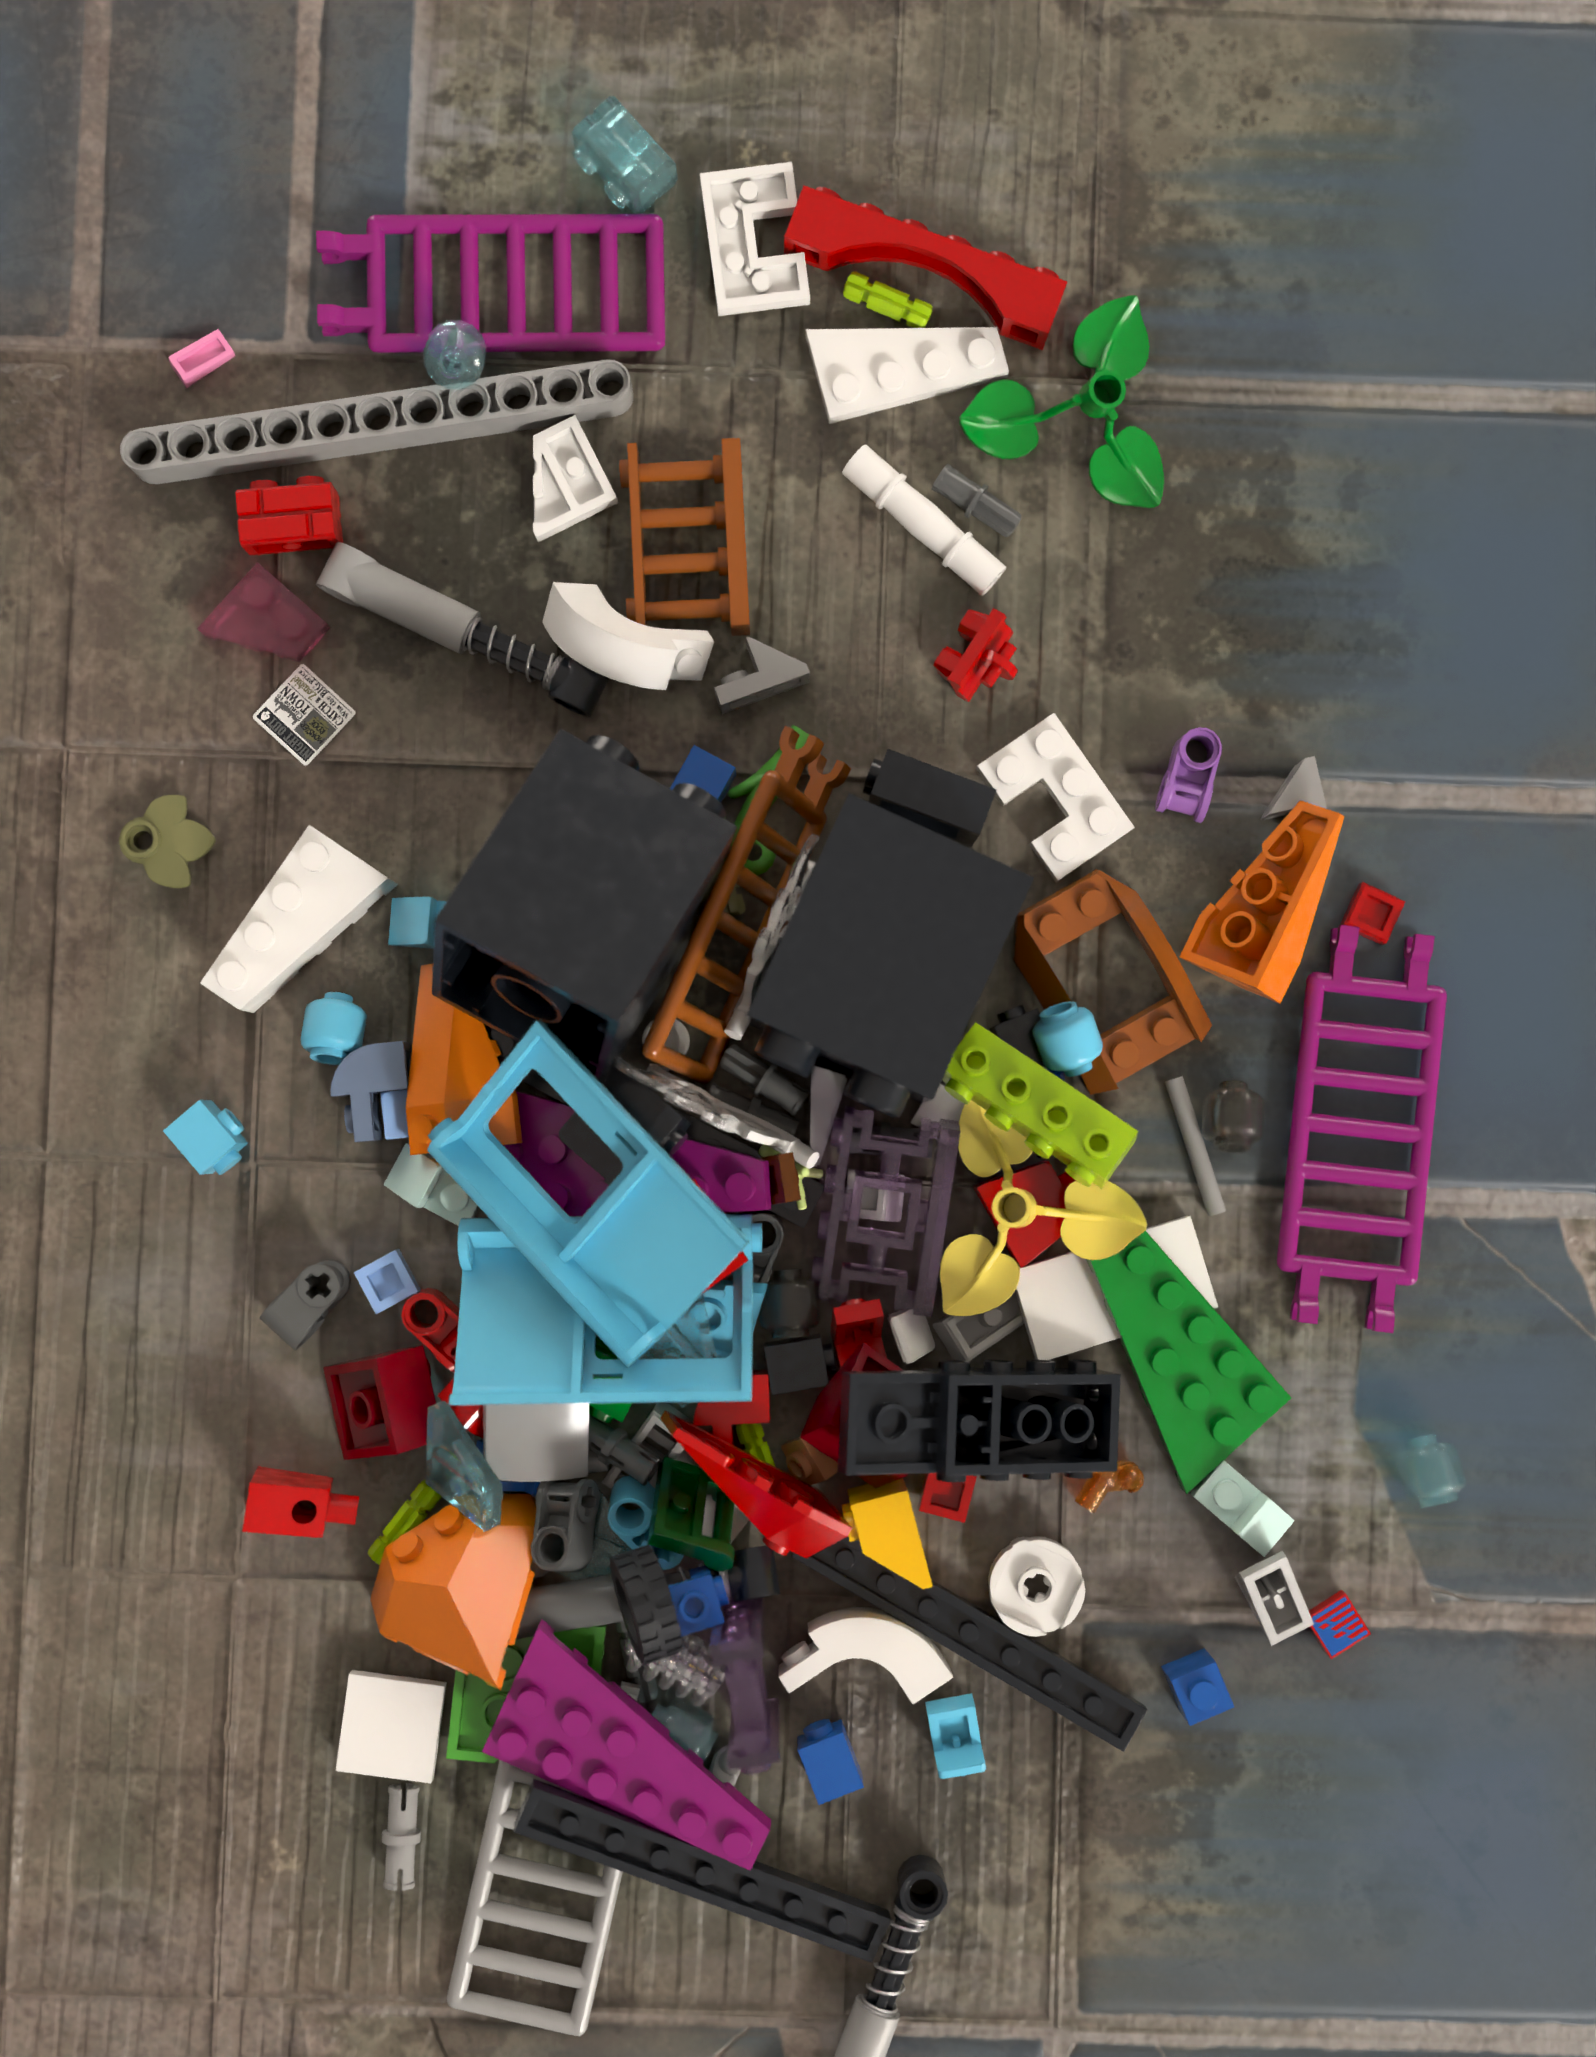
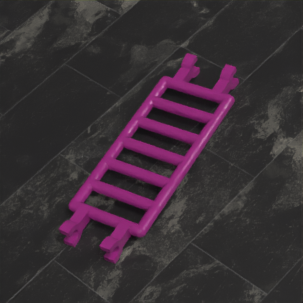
M1339 925L1338 928H1331L1329 973L1312 972L1306 980L1277 1251V1266L1282 1271L1297 1273L1295 1294L1290 1311L1291 1320L1301 1323L1318 1324L1320 1276L1372 1282L1370 1303L1366 1311L1364 1328L1377 1332L1394 1333L1396 1285L1411 1286L1418 1279L1447 993L1443 987L1427 985L1429 962L1433 953L1435 936L1413 934V937H1405L1403 982L1352 976L1359 927ZM1324 991L1427 1003L1424 1031L1322 1019ZM1319 1038L1422 1050L1419 1078L1317 1066ZM1314 1085L1415 1096L1417 1101L1414 1125L1312 1113ZM1309 1132L1411 1143L1409 1172L1307 1160ZM1304 1179L1406 1190L1405 1217L1401 1219L1302 1207ZM1299 1226L1402 1238L1400 1265L1395 1266L1297 1254Z

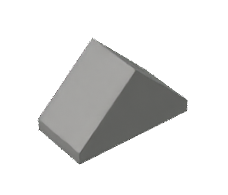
M1283 1551L1239 1572L1234 1577L1271 1646L1314 1625L1288 1559Z

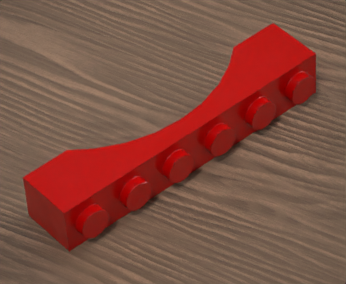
M803 185L784 235V255L804 252L806 264L824 271H830L849 264L871 261L898 262L927 269L951 281L970 295L988 315L993 325L997 327L1000 335L1040 350L1044 349L1068 282L1059 279V276L1050 269L1026 267L1016 263L1013 257L1004 252H985L972 247L969 241L960 236L948 235L944 237L928 231L924 224L916 220L904 219L901 221L885 215L875 205L869 203L857 205L843 200L835 191L825 187L813 189Z

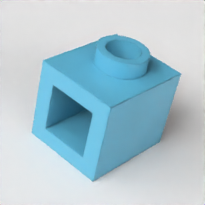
M198 1100L163 1130L200 1175L213 1174L215 1171L222 1175L240 1161L242 1156L238 1152L248 1144L246 1139L240 1134L244 1130V1126L239 1119L227 1108L221 1111L212 1100Z

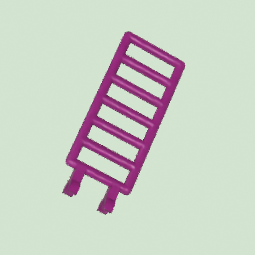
M657 214L372 215L366 223V234L316 231V249L318 253H322L323 264H338L346 260H367V308H344L338 305L317 304V323L319 326H322L323 336L367 333L368 347L377 353L659 351L665 346L664 223ZM645 233L647 332H619L618 234ZM385 234H413L414 333H386ZM432 234H460L461 333H433ZM478 234H506L507 333H479ZM525 234H553L554 332L526 333ZM571 234H599L600 332H573Z

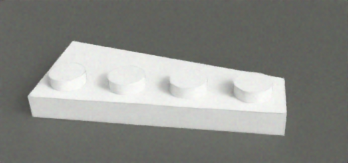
M997 327L806 329V340L829 424L1008 377L1009 373Z

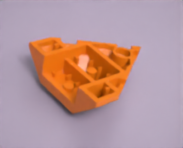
M465 1494L387 1545L383 1552L370 1598L379 1632L393 1642H402L424 1656L464 1674H473L483 1679L487 1684L501 1690L506 1671L501 1667L507 1645L515 1643L535 1574L530 1569L533 1560L531 1544L537 1509L535 1498L530 1494Z

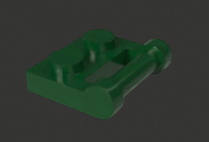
M664 1456L657 1472L647 1544L702 1560L713 1571H726L733 1566L735 1550L730 1544L734 1503L701 1467ZM707 1494L711 1495L715 1501L712 1538L702 1535Z

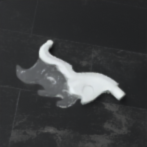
M810 835L803 844L790 871L786 888L779 890L773 902L767 928H762L752 953V963L747 969L744 990L724 1030L733 1039L741 1040L749 1025L747 1018L749 1008L814 870L816 863L810 861L809 858L819 840L817 835Z
M620 1057L617 1058L615 1066L621 1072L652 1090L664 1093L663 1099L685 1111L702 1115V1120L722 1130L737 1133L742 1138L756 1143L765 1144L781 1154L793 1152L794 1160L808 1169H811L817 1163L819 1153L802 1143L800 1139L767 1121L716 1099L700 1087L668 1073L669 1068L656 1063L649 1064L645 1071L627 1063Z

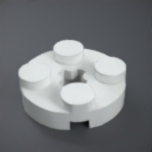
M1017 1537L1012 1540L996 1556L988 1575L990 1601L1001 1620L1014 1631L1028 1636L1047 1635L1046 1632L1055 1631L1059 1627L1062 1629L1069 1625L1078 1615L1085 1597L1084 1579L1076 1560L1066 1547L1046 1537ZM1036 1574L1044 1575L1043 1582L1049 1586L1046 1594L1038 1592L1035 1598L1028 1597V1587L1024 1585L1025 1580L1028 1577L1034 1578Z

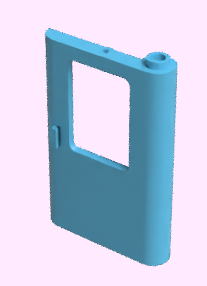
M541 1020L533 1024L490 1080L482 1087L479 1094L456 1121H453L450 1117L444 1119L428 1135L432 1142L428 1146L427 1151L626 1367L631 1366L666 1333L749 1243L745 1235ZM531 1069H535L620 1158L623 1164L621 1173L579 1221H574L566 1214L489 1130L491 1118Z
M752 1213L725 1214L749 1240V1243L743 1249L749 1261L731 1273L733 1275V1339L731 1354L725 1358L638 1359L631 1366L626 1367L621 1360H602L596 1357V1333L490 1218H461L458 1228V1257L462 1268L454 1385L453 1392L450 1394L449 1404L522 1405L752 1401L753 1252H762V1223H753ZM583 1216L569 1217L574 1221H579ZM596 1377H623V1378L594 1379V1378H596Z

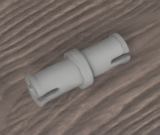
M401 1783L392 1784L388 1787L387 1829L382 1831V1843L386 1845L383 1887L387 1890L397 1891L399 1869H402V1891L415 1887L416 1844L421 1841V1830L417 1829V1807L420 1786L416 1784L406 1783L404 1804H401Z

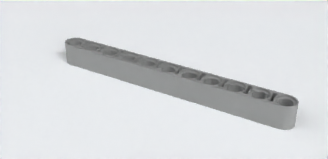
M600 360L139 428L130 431L123 438L120 445V454L123 461L142 481L149 484H163L548 427L574 415L578 422L615 417L624 414L630 408L633 402V388L629 372L622 363L616 360ZM609 381H616L622 384V389L612 396L602 394L599 391L601 386ZM563 388H571L577 392L575 397L568 402H558L553 399L556 392ZM526 395L530 397L528 404L524 408L512 409L507 406L510 399L514 396ZM474 401L484 404L482 410L477 415L465 416L462 414L464 406ZM427 408L437 410L435 418L430 422L419 423L416 421L418 413ZM387 415L390 417L388 425L383 429H370L372 420L377 416ZM334 422L344 423L343 429L338 435L333 437L324 436V431L329 424ZM284 430H297V434L291 442L286 444L278 443V438ZM243 435L250 436V441L244 449L239 451L232 450V445L238 437ZM203 442V449L197 456L186 458L187 449L192 444ZM150 449H157L154 460L148 464L140 465V458L143 453Z

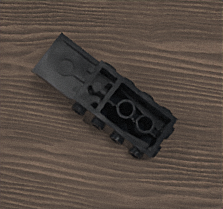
M990 1359L984 1360V1368L970 1367V1361L941 1360L938 1368H922V1371H842L838 1472L844 1475L936 1473V1480L944 1482H965L968 1475H980V1479L989 1481L1009 1480V1474H1022V1477L1026 1479L1049 1480L1051 1479V1473H1064V1476L1069 1478L1089 1479L1093 1478V1472H1117L1121 1374L1097 1369V1361L1083 1359L1068 1360V1368H1055V1361L1039 1359L1026 1360V1368H1013V1361Z

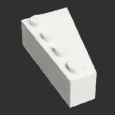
M308 825L200 984L237 1009L254 1013L294 978L305 964L316 955H320L332 944L331 941L350 924L356 923L368 912V908L383 895L386 896L398 884L320 831Z

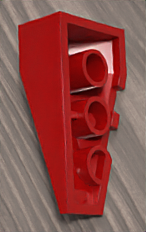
M666 1410L660 1417L678 1443L764 1535L763 1543L773 1551L786 1556L790 1550L804 1558H808L849 1535L852 1527L821 1490L804 1481H800L798 1478Z

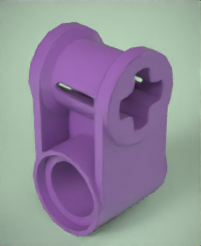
M1198 727L1189 730L1175 742L1167 771L1158 791L1155 811L1163 813L1168 809L1193 816L1194 822H1203L1210 805L1213 781L1222 752L1220 738L1214 731ZM1197 740L1206 747L1207 758L1204 763H1196L1187 756L1186 745L1188 741Z

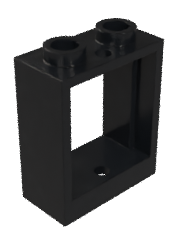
M887 749L883 761L874 758L862 793L869 795V802L955 842L972 847L981 833L997 789Z

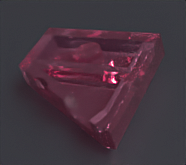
M257 562L197 630L210 639H221L240 644L244 648L259 652L266 651L274 653L278 657L300 662L331 627Z

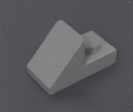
M746 637V646L756 673L748 675L747 670L731 673L721 679L722 685L714 687L721 713L724 714L809 683L810 672L806 663L753 638Z
M1315 756L1307 757L1293 767L1260 820L1288 815L1300 800L1327 809Z

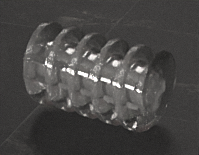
M627 1633L624 1642V1651L629 1655L626 1668L627 1671L634 1673L642 1664L636 1656ZM697 1635L682 1636L683 1651L681 1653L646 1664L642 1677L649 1682L661 1672L659 1677V1687L661 1689L667 1690L677 1681L674 1693L679 1699L685 1698L693 1689L690 1702L694 1707H700L723 1684L731 1666L732 1656L728 1652L720 1653L718 1647L713 1644H704V1641Z

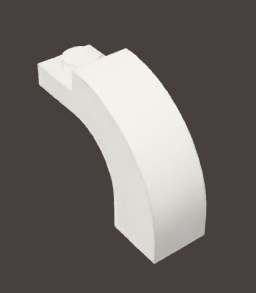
M553 582L542 621L552 640L578 663L610 679L649 689L666 690L669 679L702 681L714 644L713 638L706 630L655 628L624 617L608 604L597 584Z
M870 1607L842 1608L818 1616L808 1622V1634L813 1643L807 1645L805 1641L794 1645L782 1655L781 1658L784 1662L779 1665V1679L788 1693H791L839 1661L852 1658L871 1660L889 1670L912 1704H915L953 1678L949 1664L929 1637L885 1611Z

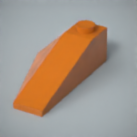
M1300 800L1262 843V852L1245 871L1239 869L1231 878L1230 882L1233 885L1215 905L1210 902L1202 911L1180 954V958L1242 989L1281 1004L1301 962L1344 816L1341 813Z
M433 964L421 965L406 1099L410 1155L429 1154L427 1149L432 1142L428 1138L430 1132L448 1117L453 1121L459 1119L479 1094L482 1087L500 1067L497 1059L501 1055L496 1040H490L484 1023L432 995ZM516 1090L512 1092L489 1121V1130L502 1145L522 1143Z

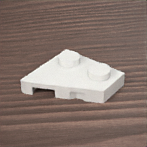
M575 415L533 435V532L538 542L618 503L617 496Z

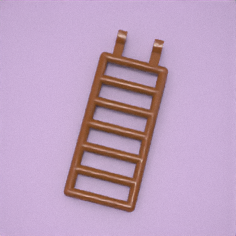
M784 726L780 736L779 745L782 754L775 770L765 772L642 1045V1053L647 1059L702 1084L710 1082L731 1038L724 1030L744 990L747 969L752 963L755 948L777 915L781 902L785 900L799 872L811 858L827 821L824 808L832 790L842 785L851 771V768L845 762L836 760L831 772L823 774L827 759L820 752L825 743L818 737L809 734L804 746L800 749H795L800 734L787 726ZM808 764L810 780L804 793L796 788V785L805 765ZM775 796L806 820L796 846L764 822ZM755 840L787 863L776 889L744 866ZM736 884L768 906L757 932L724 911ZM716 929L749 949L738 975L705 956ZM696 973L730 992L719 1018L685 1001ZM676 1018L710 1035L700 1061L664 1045Z

